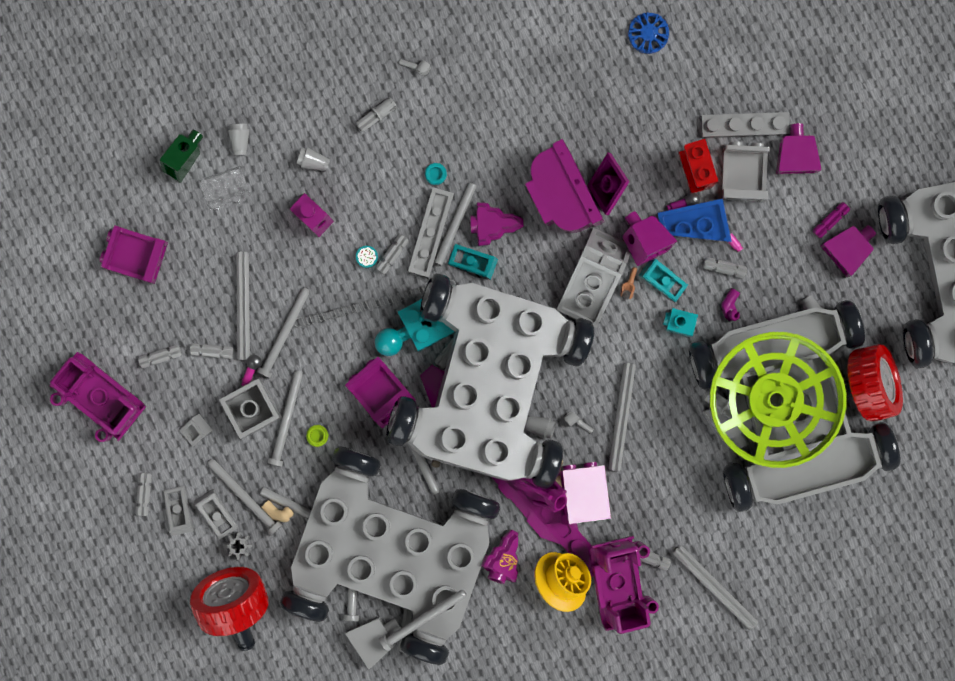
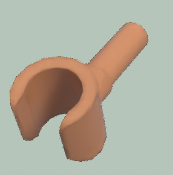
M632 268L628 281L622 285L621 297L623 292L628 290L631 293L629 299H632L635 291L633 284L637 268Z

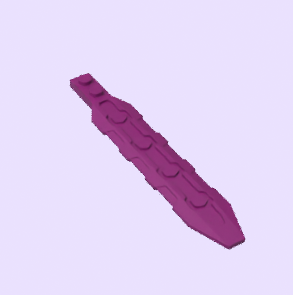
M431 365L420 375L432 408L436 405L444 376V371L434 365ZM492 477L498 484L500 491L507 499H511L527 518V522L543 539L561 544L568 553L581 558L587 565L592 578L591 544L579 532L577 523L562 524L561 515H565V509L553 512L550 509L534 505L532 500L545 502L544 497L519 483L518 479L504 481ZM521 478V479H523V480H525V481L531 483L532 485H534L533 482H532V478H530V479ZM551 486V487H549V488H547V489H543V488L538 487L539 489H541V490H543V491H545V492H546L547 490H549V489H555L553 486Z

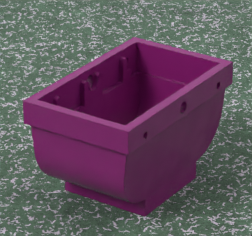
M563 139L553 143V147L535 157L531 165L533 180L525 183L547 226L555 223L566 232L578 233L589 227H596L605 223Z

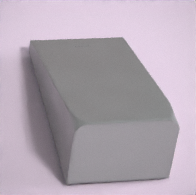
M185 486L163 490L169 533L174 536L194 531ZM181 492L182 499L169 500L168 494Z
M214 489L195 501V506L219 539H222L238 528ZM228 521L231 527L221 533L217 527Z

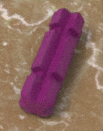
M841 202L836 207V210H833L821 221V224H818L813 229V233L818 238H822L827 233V230L829 231L842 219V216H845L850 211L849 206Z

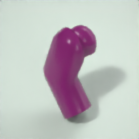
M733 288L729 290L721 304L724 317L728 321H737L740 317V313L737 312L734 304L740 293Z

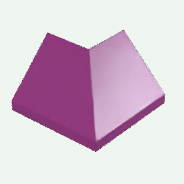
M607 152L587 185L605 215L611 213L629 184V180L613 155Z

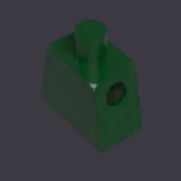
M192 129L187 137L179 134L160 158L162 171L181 183L200 155L198 144L202 140L203 135Z

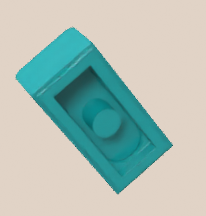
M455 244L448 265L491 280L498 259L494 256ZM458 250L464 251L461 263L454 262Z
M655 258L648 261L639 274L640 277L674 302L678 300L688 286L686 282ZM675 282H678L682 286L674 296L669 291Z

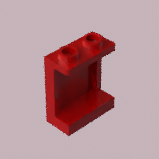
M706 139L685 144L684 150L678 152L690 193L711 189L718 182V178Z

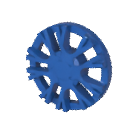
M649 12L640 14L634 18L629 26V41L641 53H656L668 41V24L659 14ZM648 17L655 18L654 23H649ZM641 18H644L646 22L645 25H643ZM660 21L661 24L656 28L654 25ZM636 22L640 24L641 29L633 28ZM665 28V34H660L658 30ZM640 32V35L632 36V33ZM659 36V37L663 38V39H664V42H662L661 40L657 39L656 37ZM638 38L643 40L640 46L634 42ZM645 42H649L648 50L644 49ZM651 42H657L659 47L653 49Z

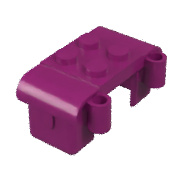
M79 352L73 357L68 358L50 381V387L58 391L51 395V404L54 406H64L68 401L102 427L95 433V438L99 442H108L113 436L117 441H120L147 407L141 400ZM58 396L61 397L60 403L57 402ZM103 431L106 433L105 439L101 437Z
M633 535L590 545V557L602 625L606 631L614 629L619 634L648 628L651 625L649 613L654 614L659 609L658 603L653 598L642 595L638 567L641 566L640 558H647L650 554V549L641 541L632 542V539H634Z

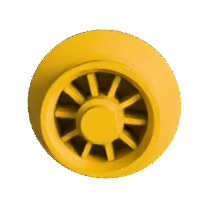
M550 552L543 555L535 566L534 577L537 589L542 598L551 607L562 612H571L583 604L586 593L591 586V575L587 565L581 558L571 553Z

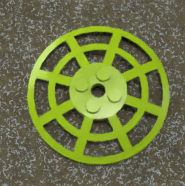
M768 332L744 340L723 358L716 369L711 383L710 411L717 432L733 452L757 465L770 468H787L812 460L833 442L840 431L845 417L846 389L838 366L822 347L812 340L797 334ZM769 339L790 341L786 354L767 353L758 356L753 344ZM799 344L815 352L828 368L816 374L807 363L795 357ZM745 348L750 361L738 371L733 381L721 378L720 376L728 362ZM767 360H783L780 372L767 374L762 362ZM792 363L800 367L809 378L798 383L789 376ZM754 367L759 379L753 386L748 387L739 384L744 374ZM832 376L838 393L837 413L823 410L824 394L820 382ZM717 386L730 390L729 407L732 418L722 424L718 418L716 408ZM814 386L816 392V407L804 404L803 391ZM736 392L749 396L750 408L738 414L736 407ZM774 393L782 397V403L777 407L773 406L770 402V398ZM801 413L813 416L808 426L799 433L793 421ZM752 417L761 422L763 427L760 437L752 433L743 422ZM824 419L834 422L825 439L816 448L809 451L803 439L814 430L819 420ZM737 426L746 437L758 443L755 456L740 449L728 437L726 431ZM785 426L791 437L785 440H769L772 427ZM795 444L801 454L800 457L784 461L764 459L767 446L785 447Z

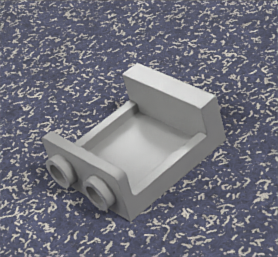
M729 142V145H725L723 148L721 199L765 202L768 200L766 183L767 160L770 147H764V143H751V146H742V142Z

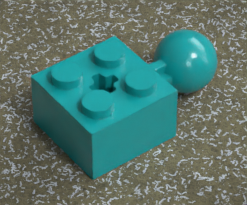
M421 299L398 311L405 327L399 330L392 328L381 330L375 337V347L384 356H394L401 350L403 342L412 338L418 352L455 334V331L440 321L431 322L432 326L429 328L427 325L423 326L424 319L420 316Z

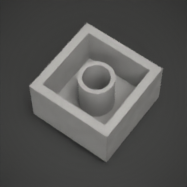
M259 378L219 399L240 439H244L282 418L262 379Z

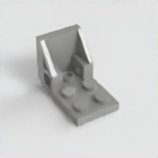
M593 228L557 307V311L575 319L583 318L589 320L597 328L630 256V251L624 241Z

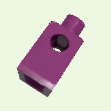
M802 123L790 124V136H784L780 139L776 174L820 172L821 163L815 136H804Z
M305 193L289 208L318 237L334 222Z
M633 211L625 217L630 227L623 234V239L637 266L667 253L677 242L655 216L642 220L637 212Z
M869 225L860 232L855 226H852L823 243L820 247L848 278L856 272L874 250L868 241L876 235V232Z

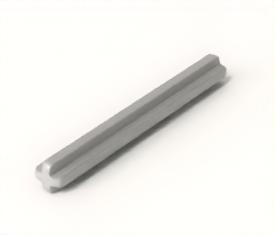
M240 251L236 253L238 360H247L250 356L248 252Z
M624 363L608 467L611 471L618 472L621 470L636 367L633 363Z
M678 546L673 551V555L749 630L757 625L758 621L683 546Z

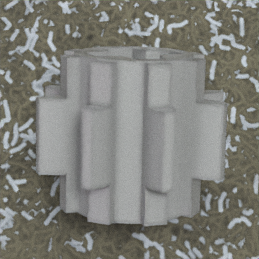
M238 532L236 538L232 535L228 536L231 542L224 545V547L230 549L228 556L235 554L237 560H240L242 554L245 556L250 555L247 549L253 547V544H248L249 535L243 538L241 532ZM238 540H240V544H244V548L240 549V552L234 547Z

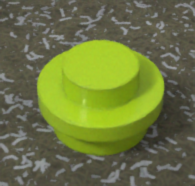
M322 425L311 426L306 434L309 444L315 447L323 446L329 437L327 429Z

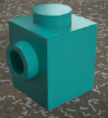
M675 308L670 309V313L666 312L663 319V325H666L665 331L692 337L698 314Z

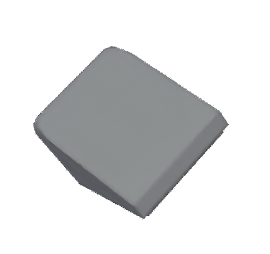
M198 414L191 418L179 431L191 446L194 447L213 430L201 415Z

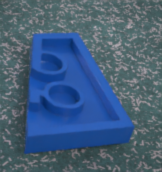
M723 199L658 213L659 222L672 236L732 242Z

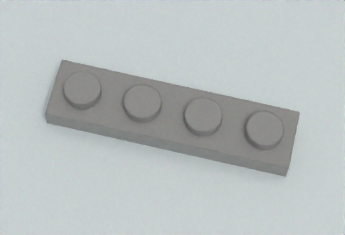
M789 112L701 115L702 138L789 135Z
M432 188L408 272L430 278L454 193Z

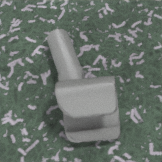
M402 59L399 62L400 65L412 68L419 74L422 73L421 75H427L431 69L430 64L424 60H421L418 65Z
M569 412L563 417L570 427L577 423L590 434L594 430L585 424L574 412Z

